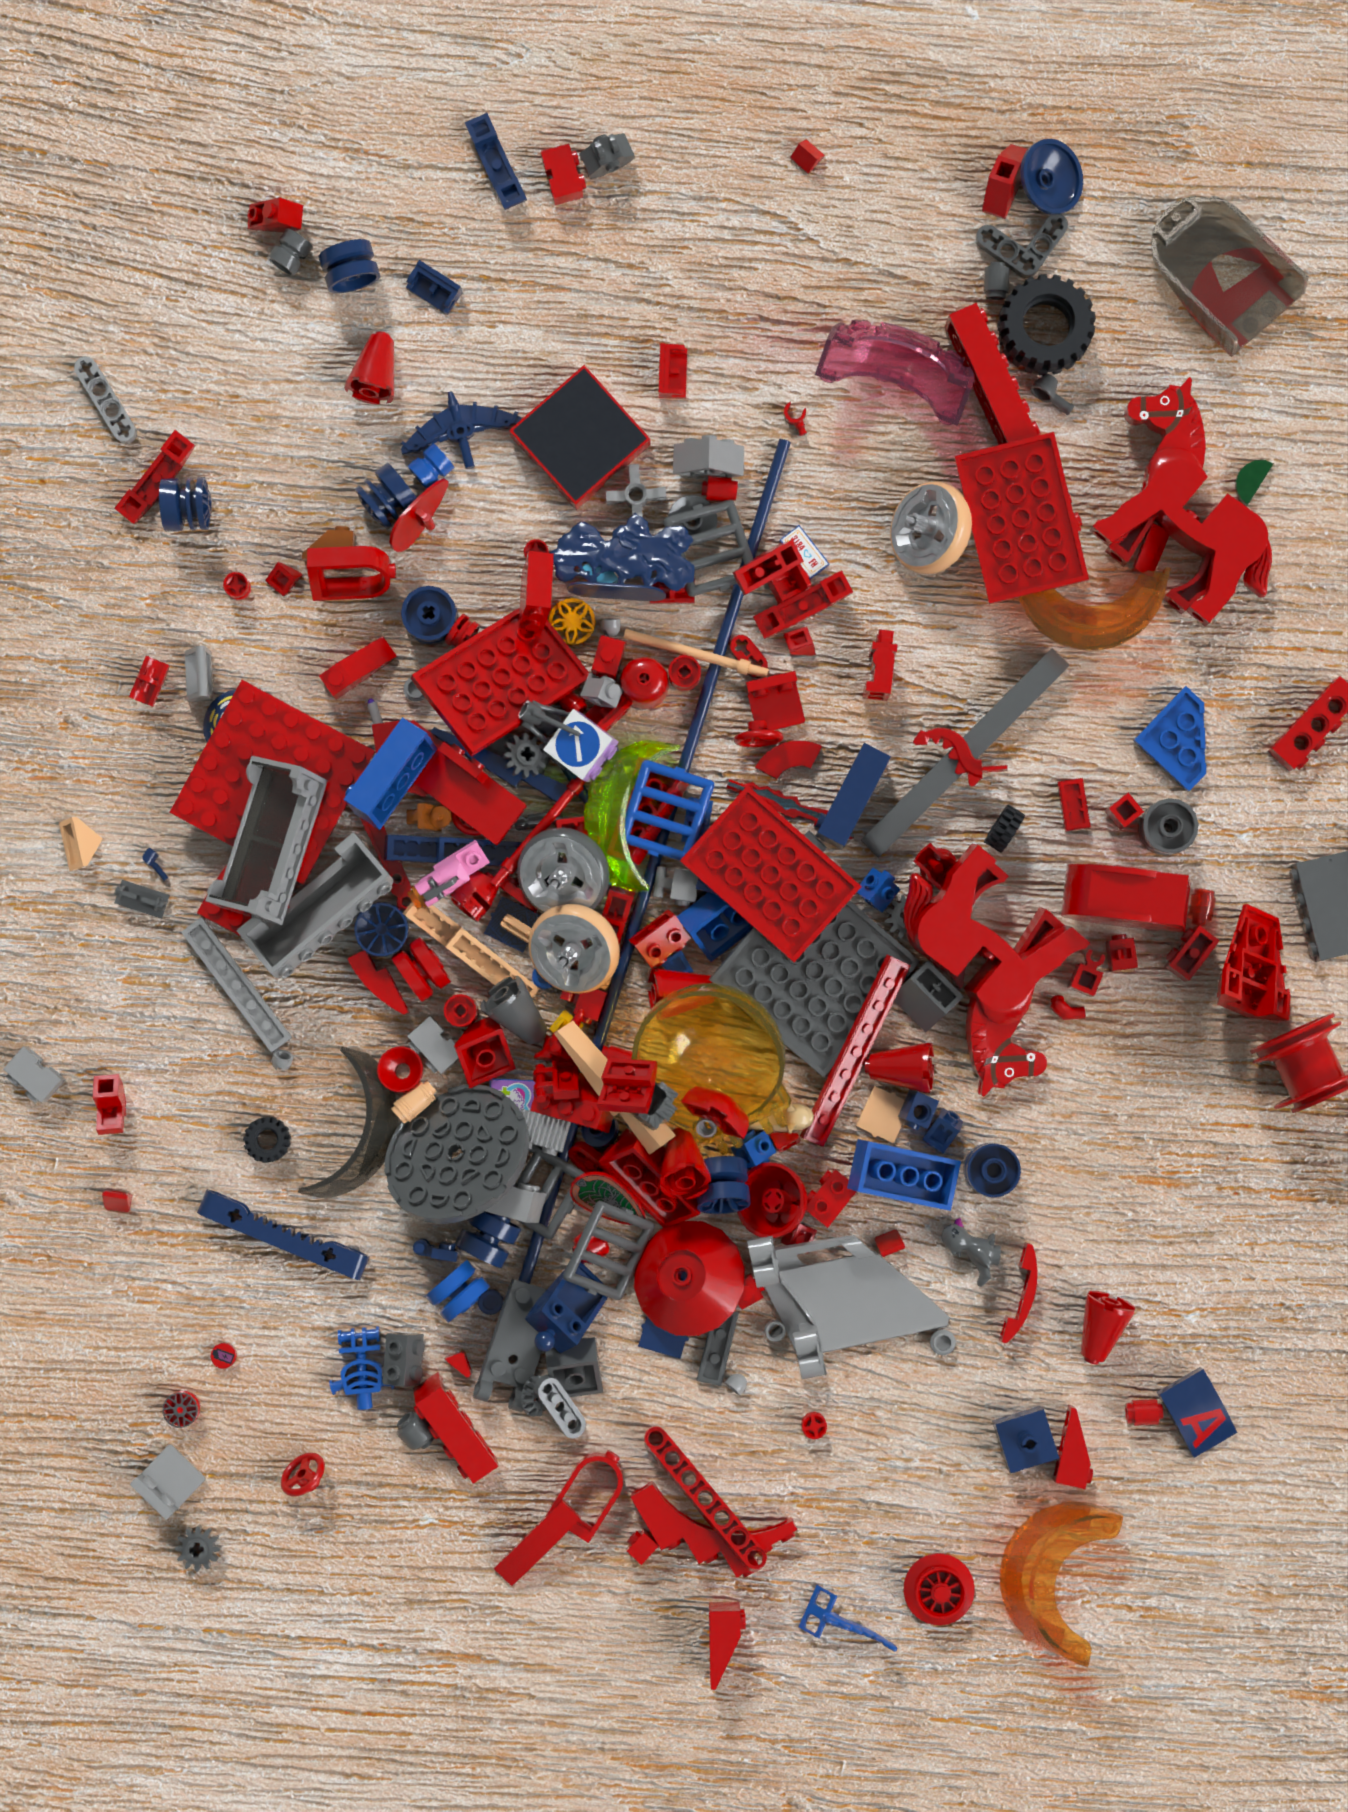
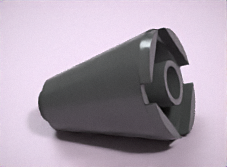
M515 976L516 979L514 980L511 977L501 980L488 992L490 998L487 1002L484 999L481 1002V1011L526 1043H541L546 1038L547 1026L523 980L519 976Z

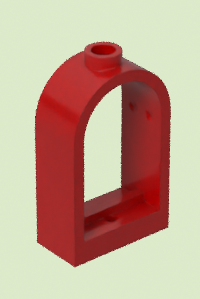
M372 546L307 548V572L313 601L378 597L389 589L390 580L396 578V564L391 563L389 556L384 551ZM371 568L380 573L369 577L325 579L324 570Z
M607 1450L606 1453H592L583 1457L577 1463L551 1504L546 1516L563 1499L578 1473L586 1464L594 1461L609 1464L617 1474L618 1484L592 1526L580 1519L569 1530L589 1543L621 1493L623 1471L618 1463L620 1457L610 1450Z

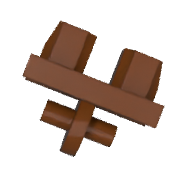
M417 803V809H407L406 811L407 825H416L418 829L442 832V828L447 827L451 822L449 809L442 806Z

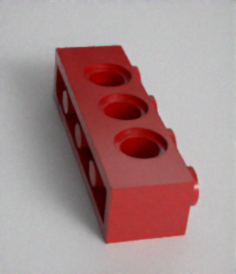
M1341 676L1335 678L1267 751L1289 772L1295 768L1300 770L1309 761L1306 756L1312 750L1317 752L1325 744L1326 740L1323 738L1329 731L1333 734L1343 724L1341 719L1346 713L1348 714V682ZM1330 701L1338 705L1337 714L1330 712L1328 709ZM1313 719L1321 723L1322 728L1320 732L1312 729L1311 722ZM1296 737L1304 741L1305 747L1303 750L1295 747L1294 740Z

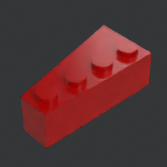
M641 758L638 759L607 854L617 859L636 865L641 864L648 851L619 841L618 836L641 764L644 761ZM650 772L645 786L682 797L689 784ZM642 796L638 810L668 820L676 806ZM634 820L630 835L654 842L662 828Z
M437 1372L413 1388L416 1404L414 1410L421 1420L426 1418L430 1426L428 1429L436 1440L440 1438L445 1444L443 1450L450 1459H456L459 1464L457 1469L464 1479L469 1477L474 1484L499 1467L498 1461L479 1431H473L474 1425L467 1413L463 1410L461 1412L458 1410L460 1406L452 1391L448 1390L446 1392L444 1390L443 1378Z

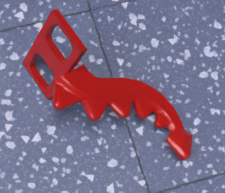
M939 727L926 732L920 730L913 740L914 745H928L929 739H932L935 744H938L940 739H943V749L953 747L948 757L949 759L958 760L955 773L958 775L967 773L968 783L971 787H974L983 779L982 773L1008 771V765L982 767V759L973 757L965 739L956 731L948 728Z

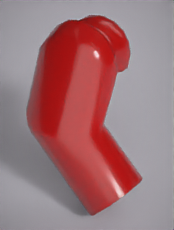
M1055 995L1051 998V1009L1062 1020L1085 1019L1084 1006L1070 1007L1064 1001L1062 995Z

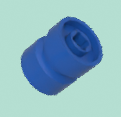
M434 443L423 452L424 459L417 458L407 466L426 489L438 481V475L445 477L455 468L447 456Z

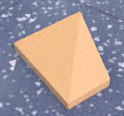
M77 817L59 822L69 871H75L87 866L103 838Z

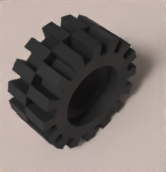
M1008 804L987 834L984 843L1002 853L1019 829L1025 814Z
M263 1117L249 1124L250 1126L245 1130L246 1134L243 1136V1141H245L244 1148L245 1150L247 1149V1154L250 1157H253L256 1161L268 1163L277 1161L286 1155L291 1145V1134H289V1128L284 1125V1122L274 1117ZM264 1130L273 1131L277 1137L276 1145L270 1150L261 1148L258 1143V1136Z

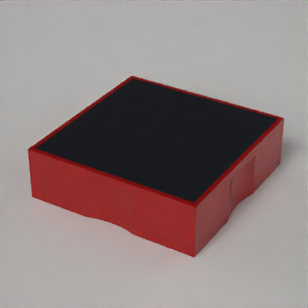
M585 365L509 430L511 438L535 464L547 473L553 485L575 510H578L603 488L611 476L627 467L651 446V439Z

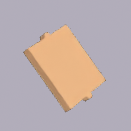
M874 1086L856 1126L872 1133L873 1137L878 1136L894 1143L904 1122V1119L898 1117L905 1100L897 1097L894 1092L889 1093Z

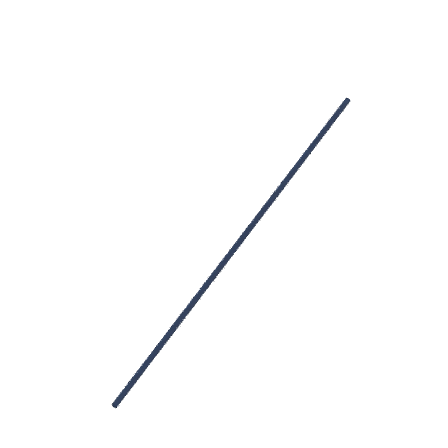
M779 439L747 541L753 559L756 557L791 442L785 439ZM742 558V560H741L740 567H742L743 565H745V564H744V561H743V558ZM738 584L733 586L714 647V654L721 656L726 654L744 596ZM709 663L678 763V767L686 769L685 772L689 773L722 667L713 663ZM677 806L674 808L668 820L674 821L678 809ZM661 829L654 842L666 846L670 831ZM650 854L620 950L619 963L612 976L592 1040L593 1044L601 1052L634 951V947L629 939L640 931L655 883L657 867H660L663 857L658 854V857ZM573 1123L570 1125L563 1153H557V1156L566 1162L569 1160L568 1151L574 1144L579 1125ZM562 1172L543 1205L539 1222L546 1227L549 1225L565 1172ZM533 1231L518 1279L527 1283H531L545 1238Z

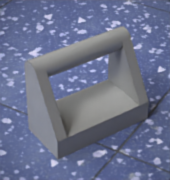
M195 646L185 651L187 701H214L211 651L206 646Z

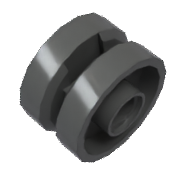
M1167 798L1157 801L1144 810L1139 819L1138 834L1140 841L1147 850L1156 855L1169 856L1182 852L1193 844L1198 835L1199 823L1196 813L1190 805L1180 799ZM1165 823L1171 826L1170 832L1164 830L1163 826Z

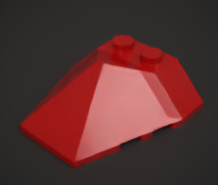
M1249 904L1242 906L1219 978L1217 1005L1248 1018L1289 1021L1291 995L1290 989H1285L1283 974L1287 973L1286 965L1281 963L1280 950H1283V942L1278 917Z

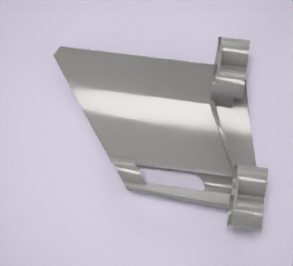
M855 1235L774 1247L772 1236L747 1241L757 1288L765 1287L796 1351L802 1380L827 1375L823 1353L943 1328L948 1325L950 1317L879 1254L870 1250ZM840 1245L852 1254V1256L809 1265L802 1263L797 1257L798 1254Z

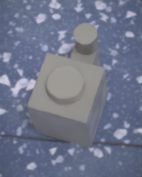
M657 867L653 897L663 898L664 888L671 889L670 900H675L674 905L689 907L690 903H695L697 893L695 888L698 878L691 871L674 869V876L671 879L666 878L667 868Z

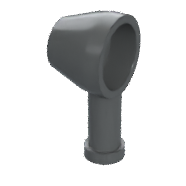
M1044 374L1037 379L1030 388L1031 393L1043 402H1052L1063 410L1064 414L1069 415L1075 405L1070 404L1056 394L1057 379L1050 374Z

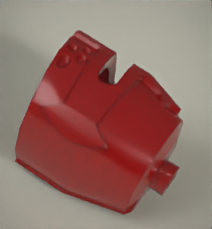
M476 871L469 875V881L456 888L449 895V899L464 914L475 922H479L492 906L499 887L496 888L490 883L494 878L489 872L483 874L480 871Z

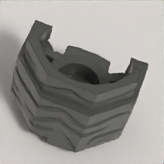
M655 1082L648 1114L633 1113L634 1117L651 1130H657L659 1124L668 1122L678 1109L672 1104L678 1093L664 1084V1082Z

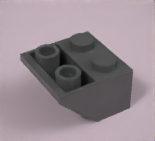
M926 961L901 985L894 1002L926 1033L964 996L929 961Z

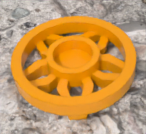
M569 598L560 601L553 607L549 615V623L552 626L562 622V627L553 628L556 631L566 630V640H563L567 645L582 644L594 632L596 624L594 612L587 603L580 599ZM576 603L579 605L574 608V611L572 612L571 607L567 604ZM561 606H564L568 613L564 614ZM582 607H585L582 614L579 615L577 613V610H579ZM558 610L563 618L553 621L554 614ZM587 610L591 616V623L587 620H582L586 616ZM582 623H585L590 629L581 628ZM578 630L582 633H587L583 638L576 640ZM569 632H574L572 641H570Z

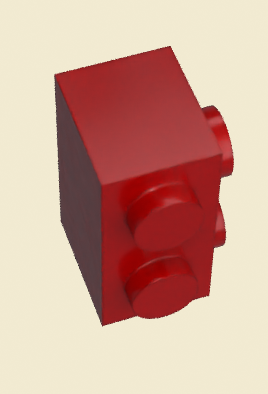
M666 910L631 937L629 941L643 961L652 969L665 963L667 957L674 951L683 949L687 945V941L691 939V936L678 918L670 910Z
M1200 925L1195 926L1193 929L1189 927L1180 938L1183 942L1179 948L1176 949L1174 947L1165 958L1168 962L1164 967L1184 982L1191 980L1220 941Z
M835 1168L832 1172L827 1170L819 1179L821 1186L817 1191L811 1190L807 1194L806 1211L828 1228L857 1191L847 1189L849 1179Z

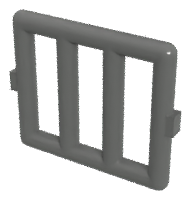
M725 500L704 507L702 504L692 506L690 511L668 516L664 519V526L671 527L727 511L730 525L691 535L693 542L690 546L735 534L739 547L690 561L695 566V570L740 557L743 558L744 564L753 560L733 500ZM681 553V556L686 559L685 554ZM730 575L699 585H695L694 582L686 583L685 588L687 594L690 597H694L718 589L720 592L730 589L731 585L738 583L734 575Z
M532 1145V1149L528 1151L533 1153L515 1185H518L519 1182L528 1183L541 1159L550 1163L554 1167L540 1192L547 1193L544 1201L545 1204L562 1172L573 1178L584 1174V1172L558 1156L541 1152L542 1147ZM570 1189L548 1227L540 1222H518L548 1240L553 1239L567 1213L571 1214L576 1206L573 1204L574 1201L570 1195Z
M598 1201L563 1274L564 1280L585 1288L586 1292L593 1295L599 1293L617 1301L621 1300L654 1230V1223L634 1215L633 1211L625 1207L620 1209L603 1201ZM602 1214H608L642 1228L643 1230L637 1243L597 1227ZM594 1236L631 1251L632 1253L626 1266L587 1251L586 1248L591 1237ZM581 1259L620 1274L621 1277L616 1288H611L576 1274L575 1272Z

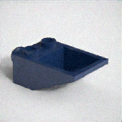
M580 1261L575 1272L576 1274L604 1284ZM564 1270L536 1301L525 1318L538 1332L534 1340L537 1349L546 1352L554 1347L559 1353H562L577 1346L608 1297L599 1293L593 1295L586 1292L585 1288L564 1280Z

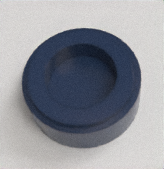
M487 1289L479 1296L478 1307L484 1314L494 1315L501 1310L504 1303L503 1297L499 1291Z

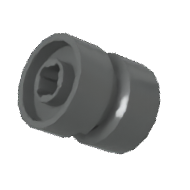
M286 228L280 237L279 242L281 246H274L267 259L283 272L295 276L302 265L299 259H305L313 249V246L304 237Z

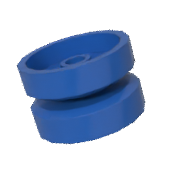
M468 1260L464 1261L425 1295L433 1306L439 1305L446 1298L449 1299V1302L440 1311V1315L447 1323L460 1313L466 1312L479 1300V1296L490 1287L483 1277H477L469 1285L465 1282L475 1272V1268Z

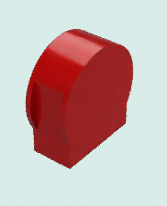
M1068 864L1066 867L1061 917L1102 925L1185 933L1191 887L1189 875L1122 866Z

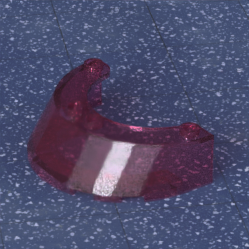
M852 320L849 325L840 322L833 326L827 337L815 372L816 376H819L822 381L827 383L840 381L851 376L873 377L881 382L889 381L895 383L901 389L910 390L923 398L931 406L935 416L939 418L938 420L941 423L957 426L974 382V373L971 367H965L963 365L964 359L953 350L945 351L940 348V342L905 327L881 322L880 326L871 325L868 320Z

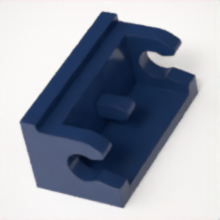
M421 260L417 262V265L406 281L408 283L406 286L407 290L446 315H449L463 293L460 285Z

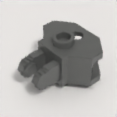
M625 133L608 136L606 134L600 135L593 140L589 147L579 153L590 179L612 173L635 159Z

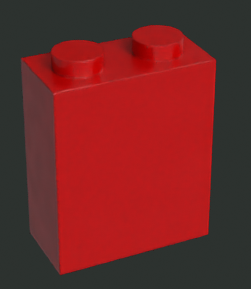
M528 551L521 573L519 628H525L529 631L544 630L551 609L553 553Z

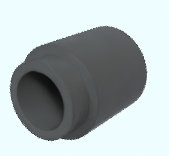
M991 262L990 266L985 267L984 292L986 293V299L1004 300L1006 299V293H1009L1010 268L1005 267L1003 262Z

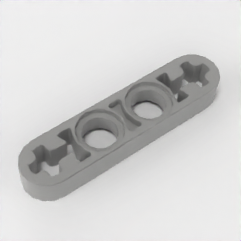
M83 356L79 358L74 365L75 373L106 424L119 442L123 444L132 443L137 437V429L99 366L90 357ZM83 364L91 366L90 371L95 378L90 380L85 372L81 373L83 371ZM102 383L106 386V391L102 396L93 394V388L96 384ZM111 404H115L119 408L118 414L114 417L106 415V408ZM121 420L127 429L131 427L128 431V437L124 435L119 436L122 430L116 422Z

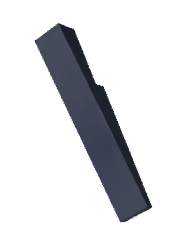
M436 727L431 731L433 735L449 746H452L453 743L466 752L464 754L466 757L476 759L485 766V769L516 789L521 781H524L555 802L567 790V785L540 773L533 777L529 772V776L526 779L522 778L521 772L516 776H512L514 768L505 769V765L509 762L508 759H503L501 756L486 749L471 757L456 736Z
M388 834L385 835L384 861L439 863L476 840L490 862L485 866L501 867L503 861L507 857L510 858L522 842L501 841L498 845H495L490 840Z

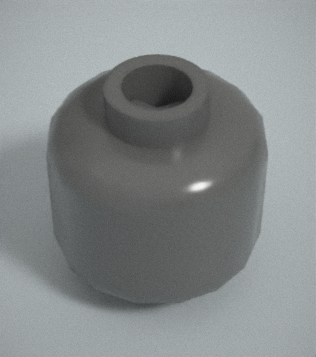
M416 1412L406 1413L397 1423L398 1437L412 1450L425 1449L434 1440L433 1435L428 1429L430 1426L426 1418L421 1420Z

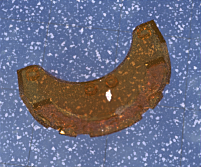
M1165 567L1161 573L1155 571L1142 572L1127 593L1119 599L1104 605H1080L1066 599L1055 589L1019 597V601L1032 624L1054 642L1078 650L1096 651L1109 649L1131 640L1153 620L1163 601L1171 568Z
M1077 1501L1062 1502L1061 1504L1043 1508L1028 1517L1018 1530H1015L1006 1545L1001 1559L999 1574L1000 1591L1006 1610L1016 1627L1036 1645L1085 1667L1089 1666L1092 1648L1085 1638L1070 1629L1062 1619L1055 1601L1056 1577L1064 1560L1078 1547L1096 1540L1113 1539L1119 1534L1124 1516L1117 1509Z

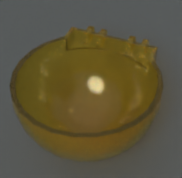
M703 983L692 984L673 991L658 1001L647 1013L636 1033L631 1059L657 1061L655 1082H664V1084L678 1093V1096L674 1098L675 1100L672 1103L678 1109L668 1122L691 1132L699 1148L714 1142L719 1152L725 1155L729 1152L728 1146L723 1139L724 1137L728 1136L736 1149L742 1147V1141L738 1137L724 1134L718 1127L712 1137L705 1138L697 1133L696 1125L700 1117L693 1116L681 1103L685 1094L695 1086L722 1091L732 1097L747 1114L749 1126L759 1121L766 1134L773 1132V1126L768 1119L771 1115L774 1116L781 1128L788 1126L782 1110L790 1107L791 1098L782 1084L786 1066L784 1041L776 1021L765 1006L750 994L733 986ZM706 1122L708 1129H710L711 1126Z

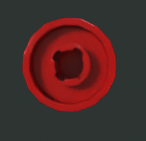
M680 655L670 663L668 669L669 681L676 690L688 692L699 684L701 667L694 657Z
M463 994L450 997L444 1006L446 1020L457 1027H468L476 1021L479 1014L476 1001L470 996Z

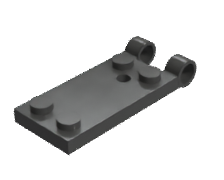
M514 1278L511 1279L478 1381L474 1387V1399L487 1402L492 1393L494 1380L514 1386L509 1398L508 1408L523 1412L521 1403L522 1390L526 1381L534 1376L542 1352L537 1349L534 1342L538 1332L525 1318L536 1301L547 1290L546 1288ZM514 1354L517 1356V1361L511 1364L508 1359Z

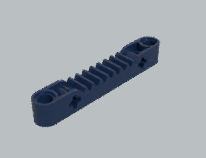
M206 1189L197 1211L199 1215L355 1280L361 1279L370 1256L336 1241H328L322 1244V1239L319 1238L313 1242V1235L311 1234L304 1239V1231H299L294 1235V1227H290L285 1231V1223H281L276 1227L275 1219L266 1223L267 1216L263 1215L257 1219V1212H251L246 1204L210 1189ZM239 1209V1215L242 1216V1219L234 1221V1216L231 1212ZM332 1248L336 1258L333 1257L327 1260V1254L324 1253V1250L327 1251Z

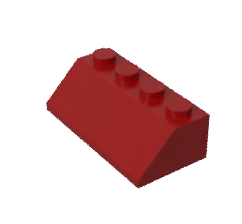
M631 1131L626 1133L600 1158L599 1163L638 1199L642 1207L663 1228L700 1215L701 1212L697 1209L696 1198L684 1199V1196L676 1195V1199L666 1196L661 1191L659 1179L665 1148L661 1146L649 1155L636 1135Z

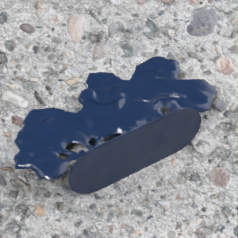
M636 513L627 520L626 525H620L613 530L612 539L609 541H605L595 527L580 521L572 527L570 532L565 533L558 539L557 549L550 552L554 554L555 576L559 581L567 582L573 580L577 575L584 577L588 581L573 582L567 586V590L570 593L581 597L660 601L666 598V593L652 586L657 581L663 582L673 591H679L681 588H684L686 583L694 582L695 566L681 556V553L686 552L693 542V538L688 534V530L684 526L665 527L662 531L652 536L649 533L648 522ZM583 562H588L591 565L592 575H589L590 571L585 573L582 567ZM578 566L580 572H575L574 567ZM601 566L600 572L596 573V568ZM605 571H612L618 575V583L597 582V577ZM652 571L657 572L655 578H651ZM640 576L644 585L624 584V581Z

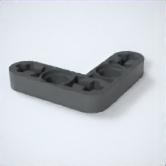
M1061 214L1049 216L1026 249L992 225L980 227L975 241L979 248L999 262L1005 263L1006 267H1009L1010 270L1020 277L1030 278L1038 272L1064 236L1068 228V221ZM1057 221L1060 222L1062 230L1057 229L1052 237H1050L1048 233L1053 226L1051 222L1054 224ZM988 232L991 233V234H992L991 239H992L995 243H997L998 239L1002 240V241L998 244V247H997L996 250L993 249L995 243H993L992 241H990V240H988L987 242H983V241H982V239H983L982 233L985 234V235H986ZM1038 240H1044L1048 243L1049 249L1046 252H1039L1036 249L1035 243ZM1005 245L1011 246L1014 250V255L1010 258L1001 255L1000 249ZM1018 253L1022 254V256L1020 257V260L1022 262H1032V269H1028L1027 271L1023 270L1024 264L1019 260L1017 261L1016 265L1013 263L1016 260Z

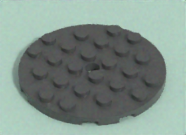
M468 1085L449 1088L447 1093L438 1096L411 1122L407 1121L405 1124L401 1122L393 1134L386 1152L384 1172L388 1182L387 1187L390 1194L409 1215L418 1220L434 1224L460 1222L486 1211L512 1188L525 1165L529 1150V1130L522 1112L514 1101L495 1088L477 1085L469 1088ZM461 1149L463 1154L460 1153L452 1159V1154Z

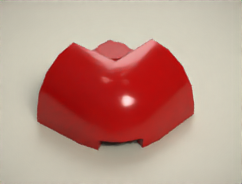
M695 1086L685 1094L681 1103L693 1116L712 1120L724 1134L744 1139L749 1127V1118L732 1097L722 1091L703 1086Z

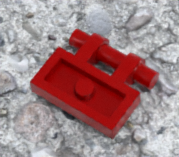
M566 1059L553 1060L552 1067H545L544 1064H537L535 1066L533 1081L536 1084L533 1086V1094L538 1103H544L548 1094H553L554 1100L579 1098V1072L574 1061Z

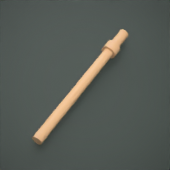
M626 629L624 633V639L734 669L742 675L747 676L751 674L766 678L769 675V669L753 665L751 661L745 659L735 660Z

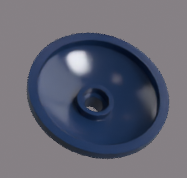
M1056 139L1040 140L1027 149L1022 159L1020 175L1023 189L1030 202L1040 211L1052 215L1061 214L1072 209L1079 201L1083 190V172L1075 153L1065 143Z

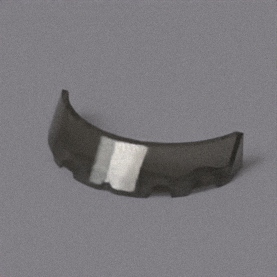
M341 1046L340 1051L354 1066L364 1089L366 1120L358 1146L348 1161L338 1171L323 1181L298 1189V1193L324 1199L343 1195L367 1182L384 1164L389 1143L398 1128V1117L391 1110L394 1107L393 1103L396 1102L395 1093L387 1089L380 1082L377 1073V1061L369 1053Z

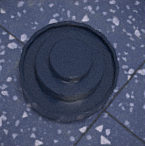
M613 1117L609 1133L582 1126V1137L586 1143L594 1148H606L614 1143L618 1136V1122Z

